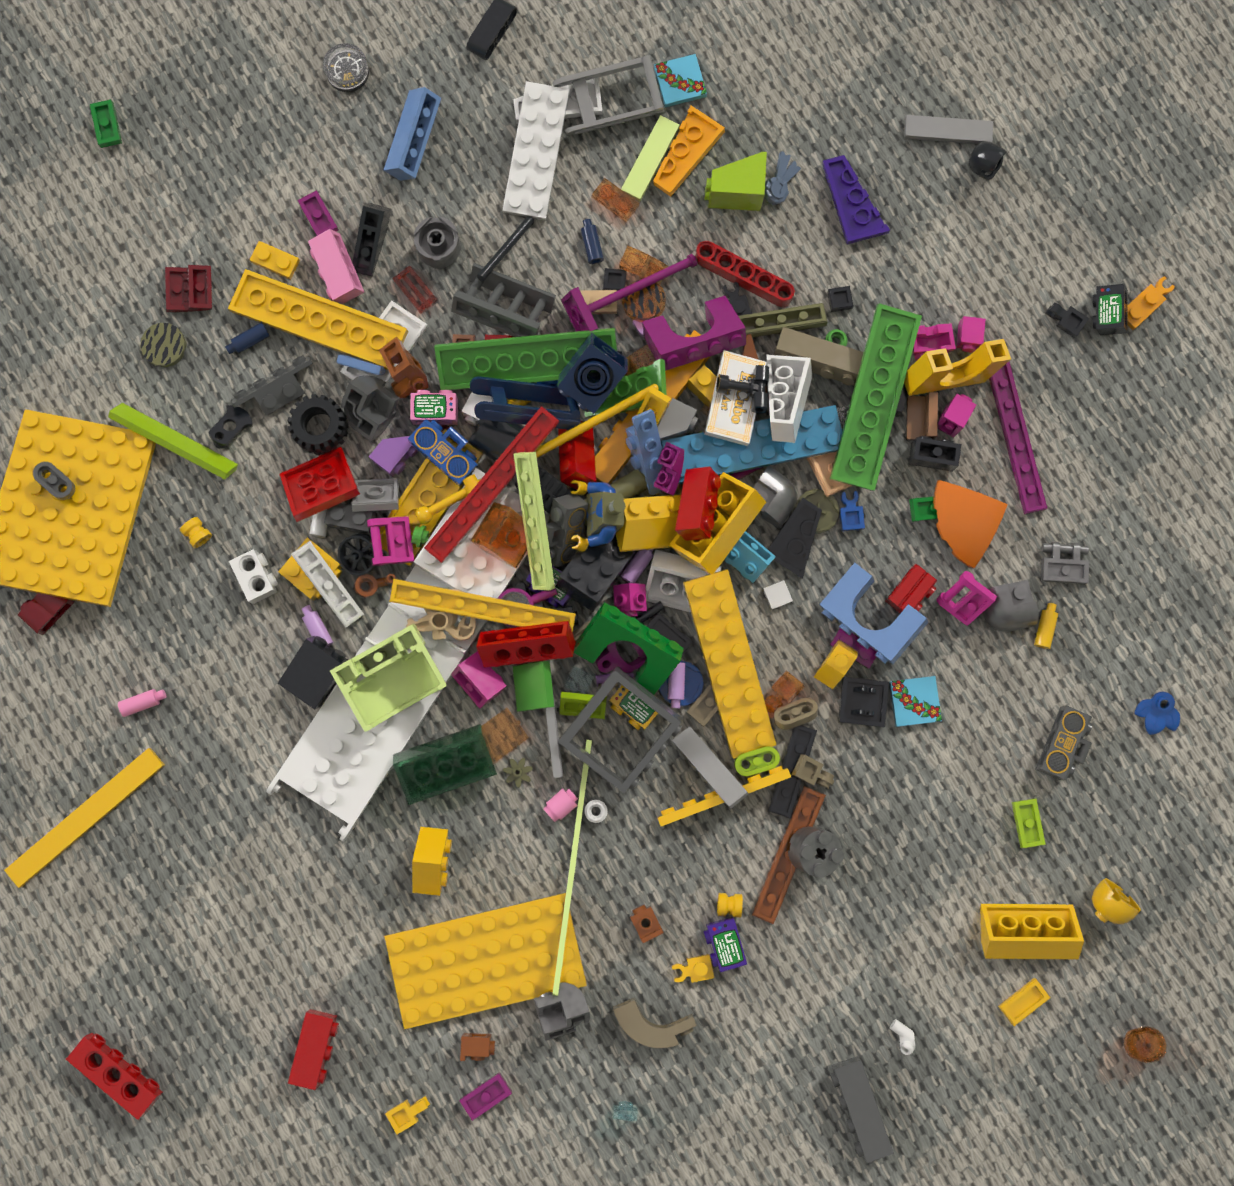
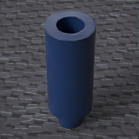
M585 219L582 221L584 227L581 228L588 263H601L604 261L597 227L592 225L591 219Z
M261 322L230 339L232 343L225 346L229 354L235 351L241 353L270 337Z

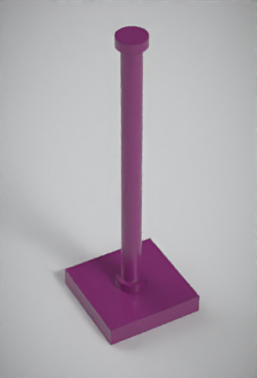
M689 254L686 259L588 305L579 287L570 290L561 299V302L576 332L597 330L598 326L591 313L688 267L693 268L697 266V260L693 254Z

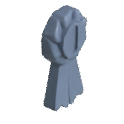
M783 151L779 153L775 177L765 181L764 198L773 205L785 201L789 194L787 182L801 169L797 166L796 161L791 162L788 166L791 155H785Z

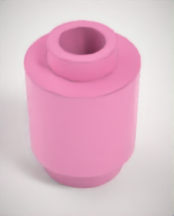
M562 788L546 802L547 805L543 809L556 822L558 819L562 820L578 806L575 802L578 798L570 789L565 791Z

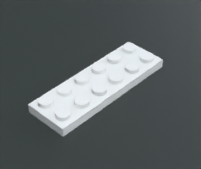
M526 81L502 210L503 213L546 220L569 89Z

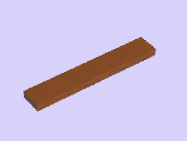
M803 786L751 915L774 924L796 870L788 856L791 837L797 830L803 827L814 826L826 795Z

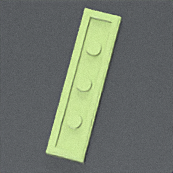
M660 115L623 184L621 193L639 202L641 201L679 130V124Z

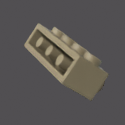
M786 327L782 328L774 351V355L811 358L812 373L855 386L864 354L862 351Z

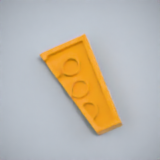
M690 105L687 111L688 114L679 127L678 135L673 140L667 157L664 158L653 180L654 186L670 197L725 133V127L692 105Z

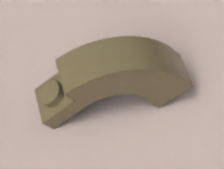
M635 998L613 1006L615 1016L625 1033L636 1042L652 1048H669L679 1045L676 1035L680 1033L681 1036H685L693 1032V1027L697 1026L692 1014L665 1025L651 1023L640 1012Z

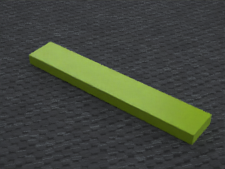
M124 403L109 411L108 418L222 479L228 478L237 470V463Z

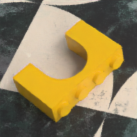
M1004 339L984 342L971 355L954 363H951L946 348L926 351L907 370L904 384L908 395L912 396L985 383L1007 364L1011 357Z

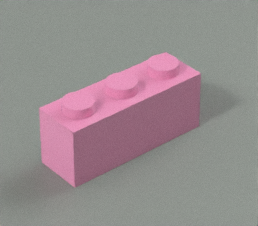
M328 229L308 241L311 247L310 254L318 264V273L322 280L325 281L327 295L332 301L344 304L364 293L340 233Z

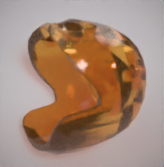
M1144 1026L1129 1030L1126 1033L1124 1048L1132 1059L1143 1063H1154L1165 1056L1167 1044L1163 1034L1158 1029Z

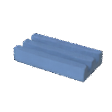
M338 355L337 363L372 374L383 375L386 371L383 366L348 355Z

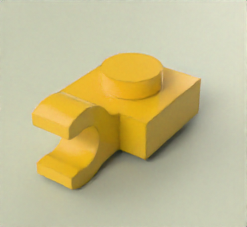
M426 1096L412 1105L409 1104L408 1100H405L388 1110L385 1115L395 1133L399 1134L419 1121L416 1115L427 1109L430 1103Z

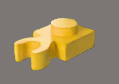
M710 954L687 958V966L679 963L672 965V970L680 969L682 971L680 977L674 978L675 982H682L688 976L691 978V983L714 978Z

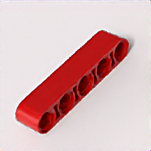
M702 241L697 245L695 258L697 264L732 283L738 282L740 287L776 306L786 307L791 303L795 290L788 281L710 241ZM708 251L711 256L703 257L700 253ZM727 261L730 263V266L722 267L720 262ZM746 271L750 276L744 278L740 276L739 272ZM765 281L769 284V287L763 288L759 285V282ZM784 291L788 293L789 297L782 298L778 292Z

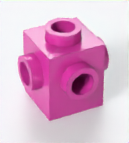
M626 583L613 586L614 606L629 617H637L638 612L647 611L645 584Z

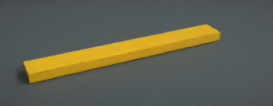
M393 579L389 602L519 627L569 621L572 632L576 613Z
M148 748L4 871L18 888L23 887L162 769L165 764L151 748Z

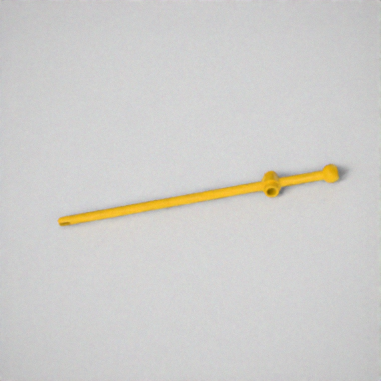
M652 384L539 446L535 451L537 458L644 400L651 387L659 390L658 385ZM475 474L468 476L463 480L465 485L463 489L429 508L427 506L419 507L415 513L417 519L421 524L429 523L433 515L466 498L481 479L477 480Z

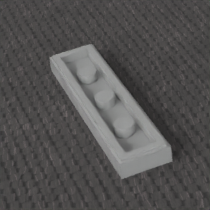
M906 115L904 139L970 144L992 142L993 121Z
M690 726L672 740L674 745L730 809L748 795L745 788Z

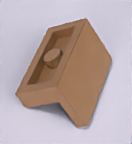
M929 392L925 397L908 396L906 439L915 440L916 437L927 436L934 440L937 437L938 392Z

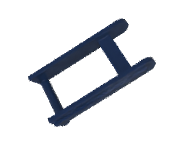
M480 376L474 377L470 381V390L474 394L491 396L492 402L481 401L475 405V415L481 420L526 425L539 410L538 407L507 404L506 398L568 405L570 411L546 409L560 421L555 428L570 430L581 424L577 401L571 397L570 399L564 397L559 392L557 386Z

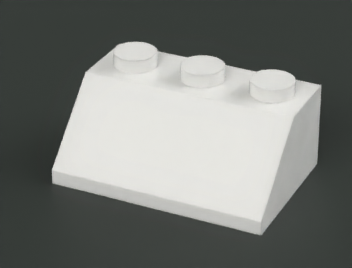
M655 550L646 584V601L652 603L661 601L663 606L691 612L683 582L708 575V573L679 555ZM719 566L716 572L721 571V566Z

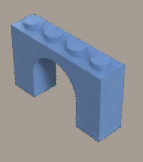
M854 563L819 604L823 609L822 614L830 621L836 619L841 623L839 627L848 635L851 633L859 638L857 642L865 649L871 647L877 652L875 656L885 664L888 661L893 665L928 624V620L908 604L890 626L881 630H869L862 627L856 621L855 608L859 599L874 583L872 575Z

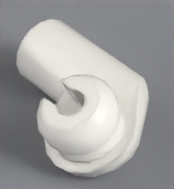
M895 1019L890 1025V1029L899 1035L901 1052L905 1055H911L916 1045L914 1032Z

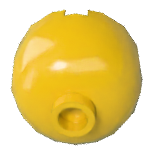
M1107 878L1103 879L1096 886L1092 895V903L1097 910L1095 915L1104 923L1107 921L1121 925L1129 923L1138 915L1141 908L1131 896L1127 897L1121 892L1123 890L1121 887Z

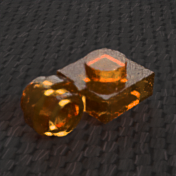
M787 670L772 686V689L777 694L775 696L770 695L765 700L766 709L769 713L774 714L779 707L783 706L782 699H785L790 704L805 687L802 682Z

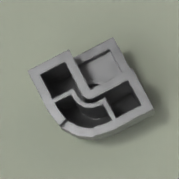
M768 466L753 488L766 501V504L760 511L763 514L761 517L780 530L797 503V492L788 478Z
M1028 580L988 588L997 597L995 602L982 613L986 622L993 628L1002 632H1010L1032 627L1038 623L1037 602L1033 601Z
M563 982L559 985L558 996L548 992L534 998L545 1041L576 1031V1025L582 1022H589L590 1012L586 999L581 990L576 986Z

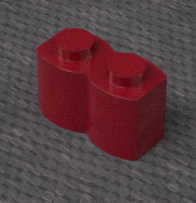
M37 593L34 599L27 600L21 605V611L18 616L37 634L44 635L74 604V601Z

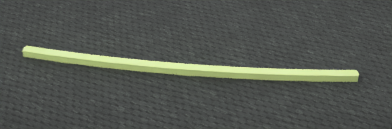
M586 740L585 750L589 754L591 751L592 740ZM583 763L552 995L558 996L589 769L586 763Z

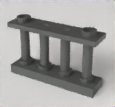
M474 263L470 278L472 285L467 293L458 290L455 292L451 312L513 337L538 335L540 323L537 320L542 311L552 313L556 295L494 270L484 281H480L477 275L484 266ZM481 286L493 291L487 302L475 297ZM502 294L514 299L508 310L496 306ZM522 302L534 307L528 318L516 314Z

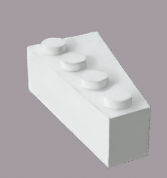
M767 355L772 441L795 443L812 380L811 358Z

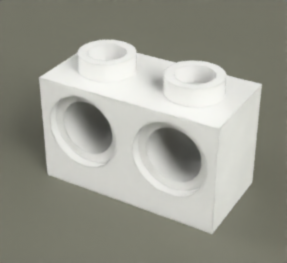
M253 549L229 561L248 602L255 604L277 593L275 588L278 585L277 580L272 573H268L265 567L268 565V562L263 553L259 554V552ZM254 560L255 568L252 571H247V563ZM264 580V589L256 591V584Z

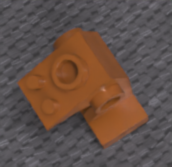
M397 336L379 349L391 377L395 380L391 383V386L396 396L406 398L411 393H417L418 390L429 388L427 376L421 364L405 349L402 341Z

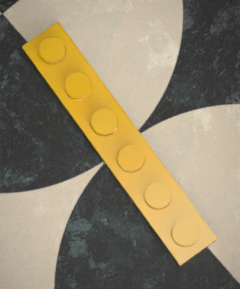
M778 766L768 770L770 775L761 778L760 774L747 778L748 783L742 786L748 793L791 778L788 768L783 769L782 766ZM715 791L705 794V799L696 802L694 798L682 803L683 808L675 810L674 807L662 810V816L658 817L660 826H664L725 802Z

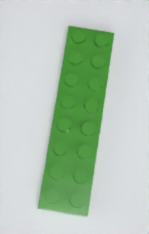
M880 303L877 304L833 464L831 480L875 491L922 318L921 315Z
M615 328L437 344L434 346L440 389L470 388V381L478 376L528 383L558 380L559 374L591 332L617 351Z

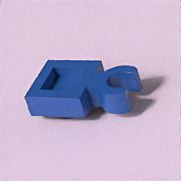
M857 491L853 492V500L846 498V492L841 494V502L845 505V508H840L839 511L841 531L865 529L863 506L856 507V502L859 499Z

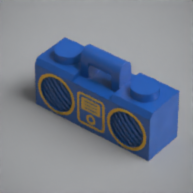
M425 419L410 435L408 442L460 487L463 484V480L470 476L475 468L478 467V464L475 462L477 458L468 450L465 453L462 451L468 441L452 426L443 434L441 432L443 428L436 421L432 420L429 422ZM448 437L458 444L456 448L446 440Z

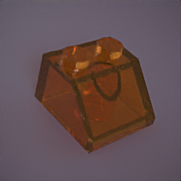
M493 502L471 542L488 554L517 569L527 551L523 517L510 507Z

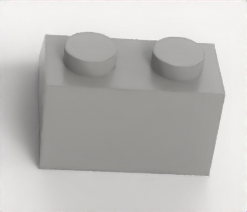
M672 398L658 426L660 441L687 436L688 434L692 435L699 419L696 417L697 410Z

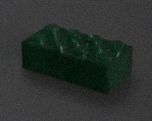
M481 724L393 754V766L408 805L497 775L496 764Z

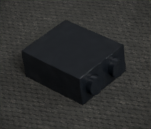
M319 636L305 639L277 683L314 710L324 704L337 684L330 670L348 661L342 651L332 649L327 645V641Z

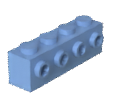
M426 87L409 90L383 170L400 181L416 178L441 101V97Z

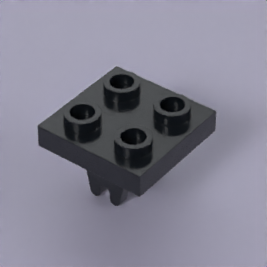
M843 677L838 722L884 728L889 682Z

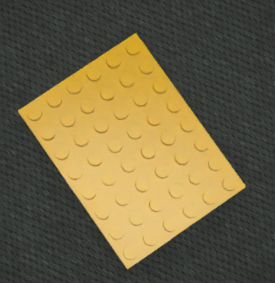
M25 409L0 490V586L111 607L156 443L130 429ZM41 462L52 463L74 483L75 492L73 496L67 500L55 498L34 479L33 470L35 466ZM46 473L45 478H48L51 473ZM67 486L62 487L61 492H65Z

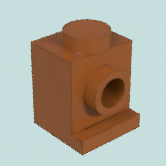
M643 904L632 910L634 914L630 918L642 943L664 933L651 905L646 907ZM643 919L650 920L648 927L642 926L641 922Z
M463 1033L461 1036L460 1061H465L467 1056H471V1060L483 1061L485 1057L495 1055V1041H491L492 1034Z

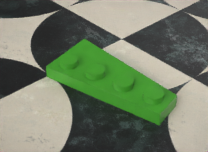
M658 359L654 361V364L641 367L635 373L624 376L595 414L591 411H585V417L592 418L652 384H657L659 391L667 395L665 360ZM644 400L620 413L639 410Z

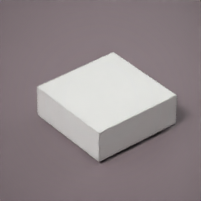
M784 580L763 588L771 610L793 601Z

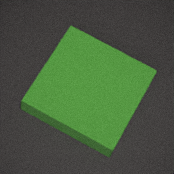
M550 661L513 666L517 712L554 707Z

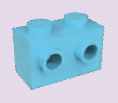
M745 531L724 561L735 567L744 578L754 583L776 556Z

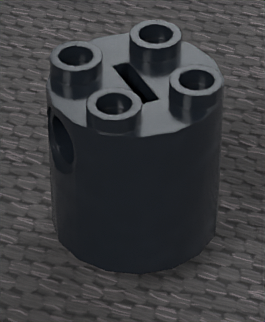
M480 419L478 422L480 428L472 434L468 443L496 462L524 426L515 423Z

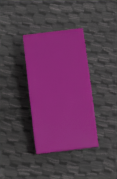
M666 442L657 463L663 466L653 486L674 496L683 469L684 449Z

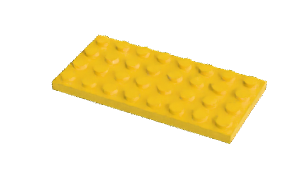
M566 893L384 936L404 1029L534 999L548 992L553 993ZM569 910L560 983L565 982L580 988L587 986L571 911Z

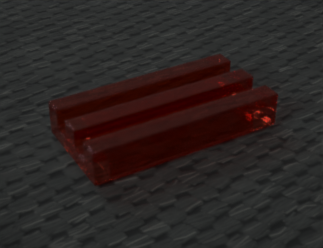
M410 265L392 278L420 314L425 308L430 307L432 303L437 301V298ZM410 273L429 296L428 300L423 297L406 274ZM401 278L404 279V281L408 284V286L412 289L416 296L421 300V305L418 304V302L413 298V296L401 283Z

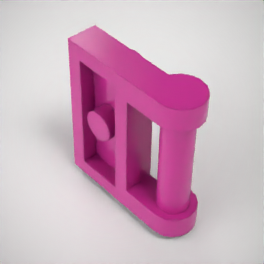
M409 516L367 520L373 546V566L412 563L414 561ZM382 526H385L389 556H383L379 529Z
M964 571L959 576V580L947 592L941 593L936 600L941 607L968 626L995 602L997 596L976 581L971 572ZM965 586L969 588L970 591L956 604L952 601V598Z

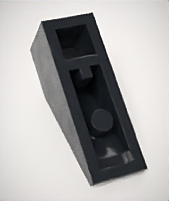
M373 203L363 205L352 262L356 273L373 276L387 233L391 208Z

